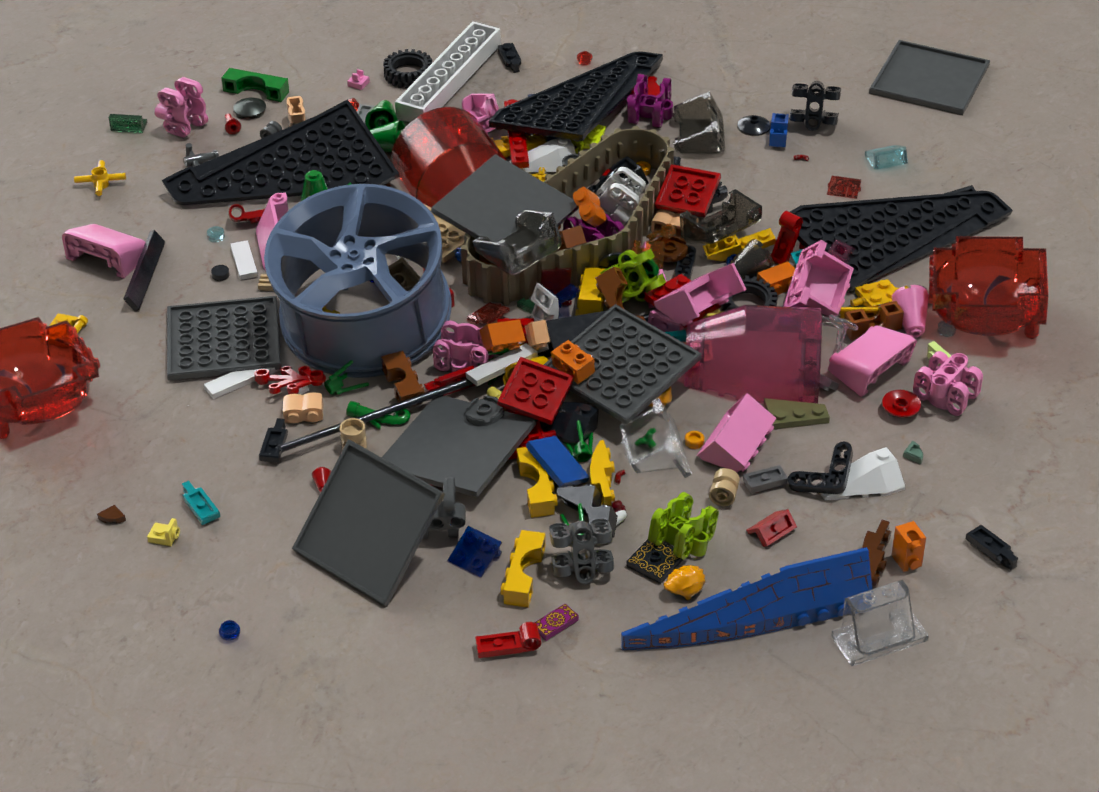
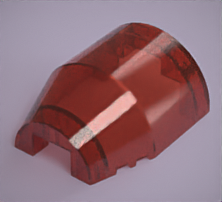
M441 107L419 115L402 130L393 146L391 162L399 172V177L410 194L423 204L433 207L495 154L505 160L506 158L474 115L456 107Z

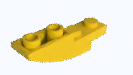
M771 228L740 239L737 238L736 234L702 247L707 258L710 260L735 261L761 255L760 249L774 245L776 238Z
M600 440L591 459L590 485L596 486L601 493L602 505L612 507L615 495L614 490H610L612 473H615L614 462L610 461V448H606L604 440Z

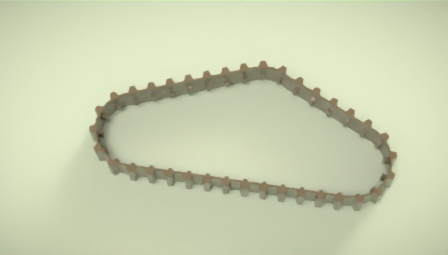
M638 126L625 130L617 128L609 136L602 135L601 142L591 143L588 151L581 150L578 158L568 159L567 166H558L554 175L547 174L545 176L544 183L573 198L575 191L583 186L586 188L590 186L607 169L626 156L635 163L639 161L648 162L652 168L656 169L657 172L627 225L620 232L612 236L514 265L494 266L480 262L479 256L480 251H497L466 233L464 235V245L461 246L462 281L463 284L468 285V294L470 296L477 295L486 304L502 302L504 306H507L510 302L520 299L526 302L532 296L536 283L541 284L548 291L553 289L562 291L564 286L569 284L579 286L581 274H584L585 267L598 268L600 260L611 253H623L626 250H633L636 253L637 246L643 244V236L648 235V226H651V222L658 211L655 208V201L669 168L674 163V148L670 147V138L660 136L655 129L645 130L640 129Z

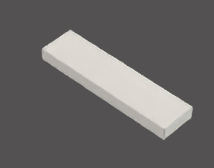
M525 343L518 349L511 350L467 371L466 378L476 386H479L504 374L505 368L512 363L518 362L520 357L526 359L538 357V351Z
M274 367V368H264V369L269 370V374H270V375L273 374V373H275V372L280 371V369H279V370H275V367ZM259 369L228 373L205 383L204 389L213 399L254 382V372Z

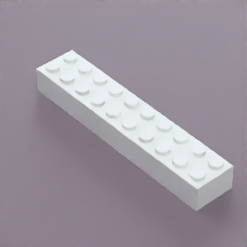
M472 21L395 101L397 118L424 126L422 118L428 115H435L493 54L498 45H501L500 28Z

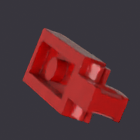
M472 365L435 378L434 381L424 384L425 391L430 392L466 379V372L474 369V366ZM475 384L444 394L443 396L472 387Z

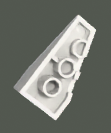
M552 139L528 151L529 168L520 169L529 174L538 172L540 167L541 171L542 167L545 168V174L547 172H556V168L562 166V160L565 156L576 154L574 145L570 139Z
M885 447L870 452L851 463L847 486L843 493L819 494L825 501L849 499L853 495H862L863 498L869 497V494L880 493L881 496H888L905 490V484L897 459ZM837 478L836 484L834 486H837V484L840 483L839 478Z

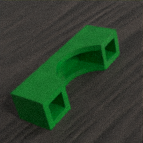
M229 68L221 77L224 92L239 94L245 90L255 89L263 91L267 96V100L282 102L289 93L288 78Z

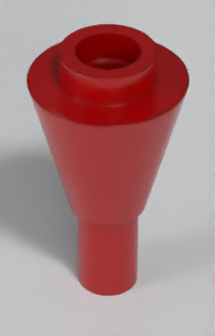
M226 114V132L229 134L238 133L241 129V123L233 118L231 114Z
M318 467L311 474L320 493L331 474V470L325 467Z

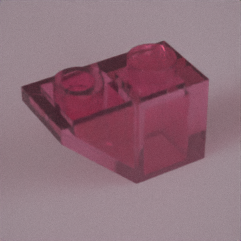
M835 240L828 253L846 263L855 248L841 240Z

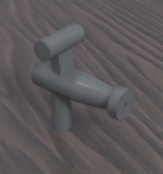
M187 143L185 145L186 157H184V163L186 167H195L219 157L217 150L195 155L192 151V144Z

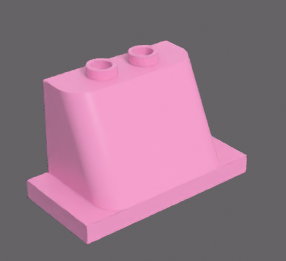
M823 240L803 249L782 310L784 307L793 311L804 308L829 317L839 315L840 308L845 302L846 291L850 287L849 282L854 268L825 251L827 243Z

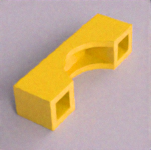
M526 447L517 448V465L520 476L531 478L537 482L533 487L527 489V504L531 518L555 515V506H558L557 495L552 493L554 492L553 480H549V474Z
M521 530L519 538L515 539V553L511 552L510 568L507 567L505 572L506 583L501 585L500 594L504 595V604L529 608L533 594V578L526 575L523 570L529 565L542 562L546 549V533Z

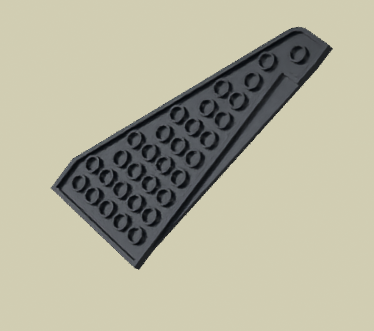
M638 51L624 55L499 109L489 120V127L497 130L505 129L512 132L539 134L544 137L552 136L558 139H572L577 142L583 141L634 90L638 74H644L648 77L663 60V54Z
M347 99L310 119L195 167L190 166L163 179L162 183L177 204L198 205L268 199L275 193L285 192L287 197L302 196L305 175L311 170H317L322 173L328 189L344 186L350 182L351 184L385 185L398 178L399 172Z
M970 191L800 205L790 212L803 219L797 240L805 248L823 240L827 243L825 248L827 253L854 268L848 289L849 292L855 290V287L862 286L1003 220L1011 215L1013 210L996 194L990 191Z

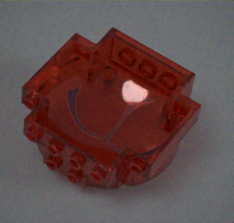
M956 236V244H952V248H933V255H930L929 304H932V311H936L939 317L947 324L953 325L956 329L966 333L981 336H999L1018 332L1019 328L1024 327V334L1027 338H1036L1039 335L1040 324L1046 325L1048 276L1046 248H1023V237Z
M39 317L0 328V439L8 437L10 433L9 423H19L21 425L40 424L69 414L88 395L90 382L94 378L99 377L98 369L100 368V362L98 358H94L90 347H86L84 339L78 336L76 328L72 327L68 321L47 326Z

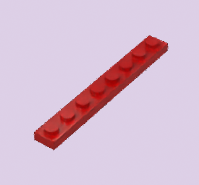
M517 100L504 101V107L517 102ZM507 130L511 163L518 168H529L525 132Z

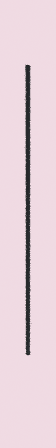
M649 314L642 316L648 322ZM549 349L539 352L538 357H551ZM466 378L359 416L357 419L366 423L474 383ZM340 424L279 445V449L281 452L338 433L340 432Z

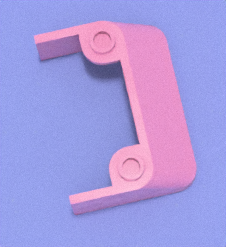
M732 263L692 280L654 301L657 310L676 324L682 323L685 326L693 322L692 319L699 317V312L716 303L719 306L729 301V297L747 289L735 264Z

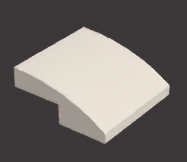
M536 283L531 297V301L535 303L530 318H534V321L558 319V298L541 284Z

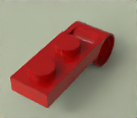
M234 204L229 208L228 215L233 222L250 221L251 223H258L265 209L245 212L241 205ZM234 209H238L242 214L240 217H234L231 212Z
M789 211L782 213L779 219L781 229L770 256L771 260L779 264L789 262L803 224L801 217Z
M535 622L523 623L519 627V631L475 637L478 658L534 651L541 646L539 628Z

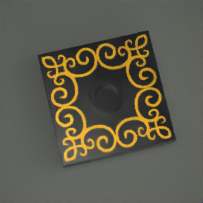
M647 539L626 561V566L661 584L683 559L673 554V548L663 543L657 546Z

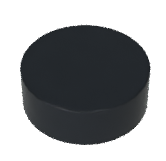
M216 265L211 269L214 280L223 281L230 276L229 268L226 265Z

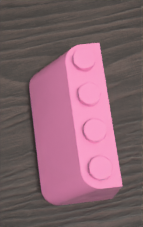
M746 393L724 414L697 456L705 462L728 468L735 472L740 470L744 472L750 465L749 460L753 459L758 453L757 447H760L766 441L765 435L767 436L773 430L774 426L772 424L776 417Z

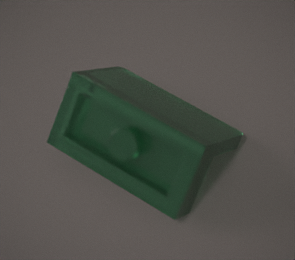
M110 114L108 117L111 131L143 133L147 125V119H143L140 115Z

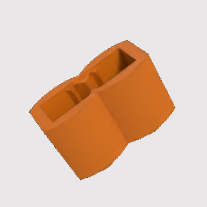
M583 186L573 193L574 202L579 207L580 216L584 221L594 227H598L606 221V214L600 207V200L594 192Z

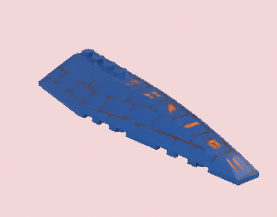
M866 547L784 566L779 569V573L762 575V579L750 584L747 581L741 584L737 590H725L698 601L695 607L688 609L686 606L678 609V614L670 617L664 615L651 625L646 622L622 632L621 648L622 650L658 649L723 642L871 609L873 598L869 551Z

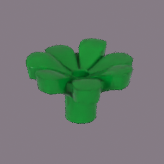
M650 428L634 444L636 446L647 444L652 449L656 445L652 439L656 429Z

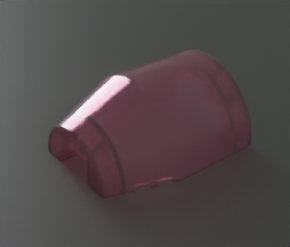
M743 305L691 322L687 325L686 345L702 353V359L685 373L684 386L707 392V390L716 391L718 396L722 397L725 394L734 396L736 401L748 393L758 403H764V398L818 404L822 343L821 308Z

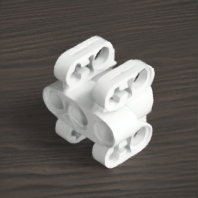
M620 167L596 192L600 200V207L610 216L612 221H619L624 225L639 204V195L643 193L646 183L630 169ZM624 173L628 178H621L619 174Z

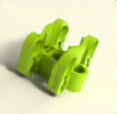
M652 249L638 255L633 250H626L619 255L617 264L600 272L602 274L612 267L621 269L628 283V289L624 290L622 295V303L632 297L641 302L645 301L644 296L640 294L642 291L645 290L647 293L666 283L663 273L649 279L642 263L655 257ZM624 256H630L631 260L625 262ZM633 271L636 272V273H638V275H639V279H638V280L633 279V277H632V272H633Z
M681 492L677 498L670 500L665 510L658 508L654 512L650 523L648 541L657 546L661 545L663 541L674 546L673 554L683 560L689 554L697 557L704 556L707 551L708 542L712 539L716 530L719 510L708 506L705 509H701L699 516L690 518L694 500L688 493Z

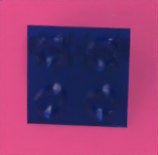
M570 284L557 294L551 293L558 298L559 308H561L562 303L566 300L574 299L577 296L576 293L580 290Z
M468 526L447 561L482 578L492 559L501 556L502 551L499 547L502 542Z

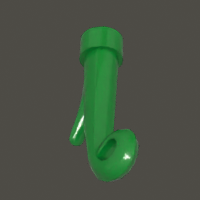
M350 401L347 406L346 415L356 418L376 410ZM402 409L394 412L393 416L388 414L368 422L377 429H381L378 422L399 425L407 422L411 414L407 409Z

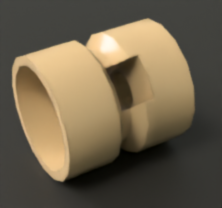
M357 418L344 420L340 424L342 450L348 439L367 448L364 422Z
M722 468L714 474L709 492V498L714 504L729 506L735 501L740 477L734 470Z

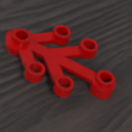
M291 366L281 367V375H270L267 369H259L254 372L255 381L259 385H265L269 381H281L269 385V392L271 394L280 393L281 388L287 386L288 394H297L301 387L310 384L320 386L326 381V375L322 370L311 371L308 366L300 367L298 369L299 374Z

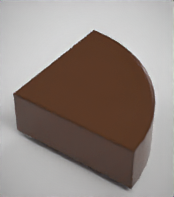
M115 505L97 514L98 519L104 523H121L126 521L125 515Z

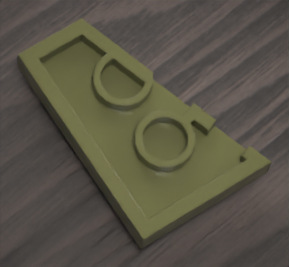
M764 398L765 409L776 417L772 424L774 426L773 429L825 424L830 421L825 404Z

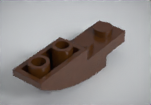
M883 519L876 533L867 531L862 547H867L869 551L872 588L873 586L877 587L880 580L879 573H883L887 561L884 560V543L889 542L892 533L889 530L890 522Z

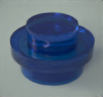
M232 620L223 622L219 628V635L224 640H234L241 632L240 626Z

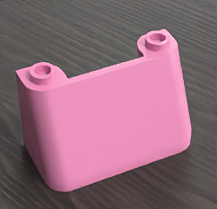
M470 94L462 100L463 113L451 119L449 116L437 118L434 115H428L422 118V122L427 131L450 147L458 148L494 130L495 128L489 127V120L499 110L494 94Z
M286 192L275 193L270 197L256 228L258 246L265 271L264 254L267 240L277 222L288 212Z
M97 224L68 229L62 235L66 259L74 261L83 252L106 259L108 267L111 268L113 266L118 271L116 273L117 277L123 279L136 268L146 243L142 239Z
M878 325L871 326L865 334L839 353H834L830 357L828 371L860 397H863L868 393V384L876 383L880 374L897 362L904 366L910 361L917 340L911 335Z

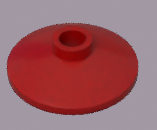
M892 390L884 395L882 406L886 412L893 416L910 417L919 412L921 401L916 394L910 391Z

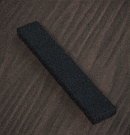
M156 230L150 231L123 298L134 311L140 309L165 241Z

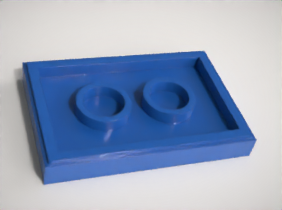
M556 436L527 442L526 448L559 488L586 483L590 479V476Z

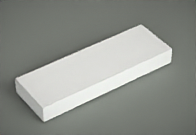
M248 240L230 243L240 280L258 277Z

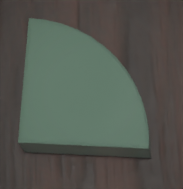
M912 441L904 451L903 457L921 464L923 452L920 449V445Z

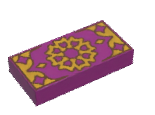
M563 604L535 623L538 625L540 636L547 641L577 622L579 615L567 604Z

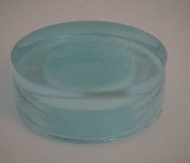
M218 226L209 228L207 230L208 240L211 242L222 241L225 238L224 229Z
M942 320L939 322L937 330L940 335L950 337L955 335L957 325L953 321Z

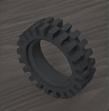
M405 49V52L398 50V54L393 52L392 55L389 54L388 58L384 59V77L389 84L392 83V86L398 85V88L405 86V89H408L433 63L432 58L426 52L422 53L421 50L415 52V49H412L411 52H408V49ZM405 65H416L421 67V69L414 72H400L395 70L396 68Z
M745 276V280L742 279L747 290L737 294L750 293L757 295L763 299L764 306L754 310L741 308L734 304L732 298L735 295H732L728 298L729 301L721 305L720 311H724L725 318L729 317L730 322L736 320V325L740 326V323L743 322V327H748V323H751V327H756V323L762 326L763 321L768 323L769 319H772L773 315H775L778 299L777 292H775L774 287H770V283L764 284L763 279H760L758 282L757 277L753 276V280H749V276Z

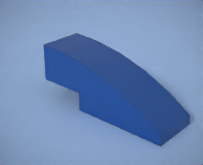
M772 114L769 146L786 147L789 114Z

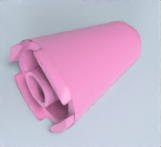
M910 285L911 288L906 289L903 286L893 293L892 302L897 301L904 311L902 325L906 334L917 338L925 332L929 294L926 288L919 285Z

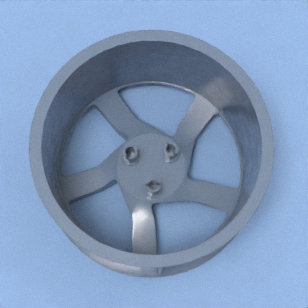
M351 184L330 188L316 193L292 207L277 222L269 235L265 247L264 262L270 284L280 299L279 317L283 337L295 356L316 370H322L324 373L333 375L350 360H353V364L339 376L348 373L347 377L369 378L385 375L382 370L381 356L403 350L405 356L410 358L411 364L428 353L437 340H440L443 324L450 320L452 301L446 278L440 268L442 238L438 222L421 201L406 192L376 184ZM386 254L406 258L425 269L420 280L410 291L404 290L390 275ZM319 269L325 272L300 295L295 297L298 289L312 274ZM369 280L375 282L376 286L389 301V304L360 313L335 314L322 310L340 290H348L350 287Z

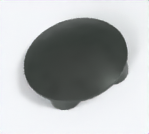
M250 97L237 101L233 109L237 118L262 117V112L266 109V104L259 98Z

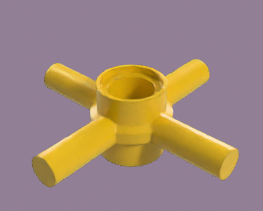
M103 160L98 162V167L92 169V175L74 176L75 183L92 182L96 188L95 194L97 196L102 195L103 189L109 186V181L126 180V173L108 174Z

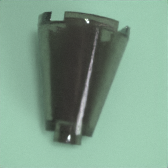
M757 239L749 241L729 263L735 264L743 280H745V276L751 278L756 276L758 272L774 266L769 251H764L762 249L763 244Z

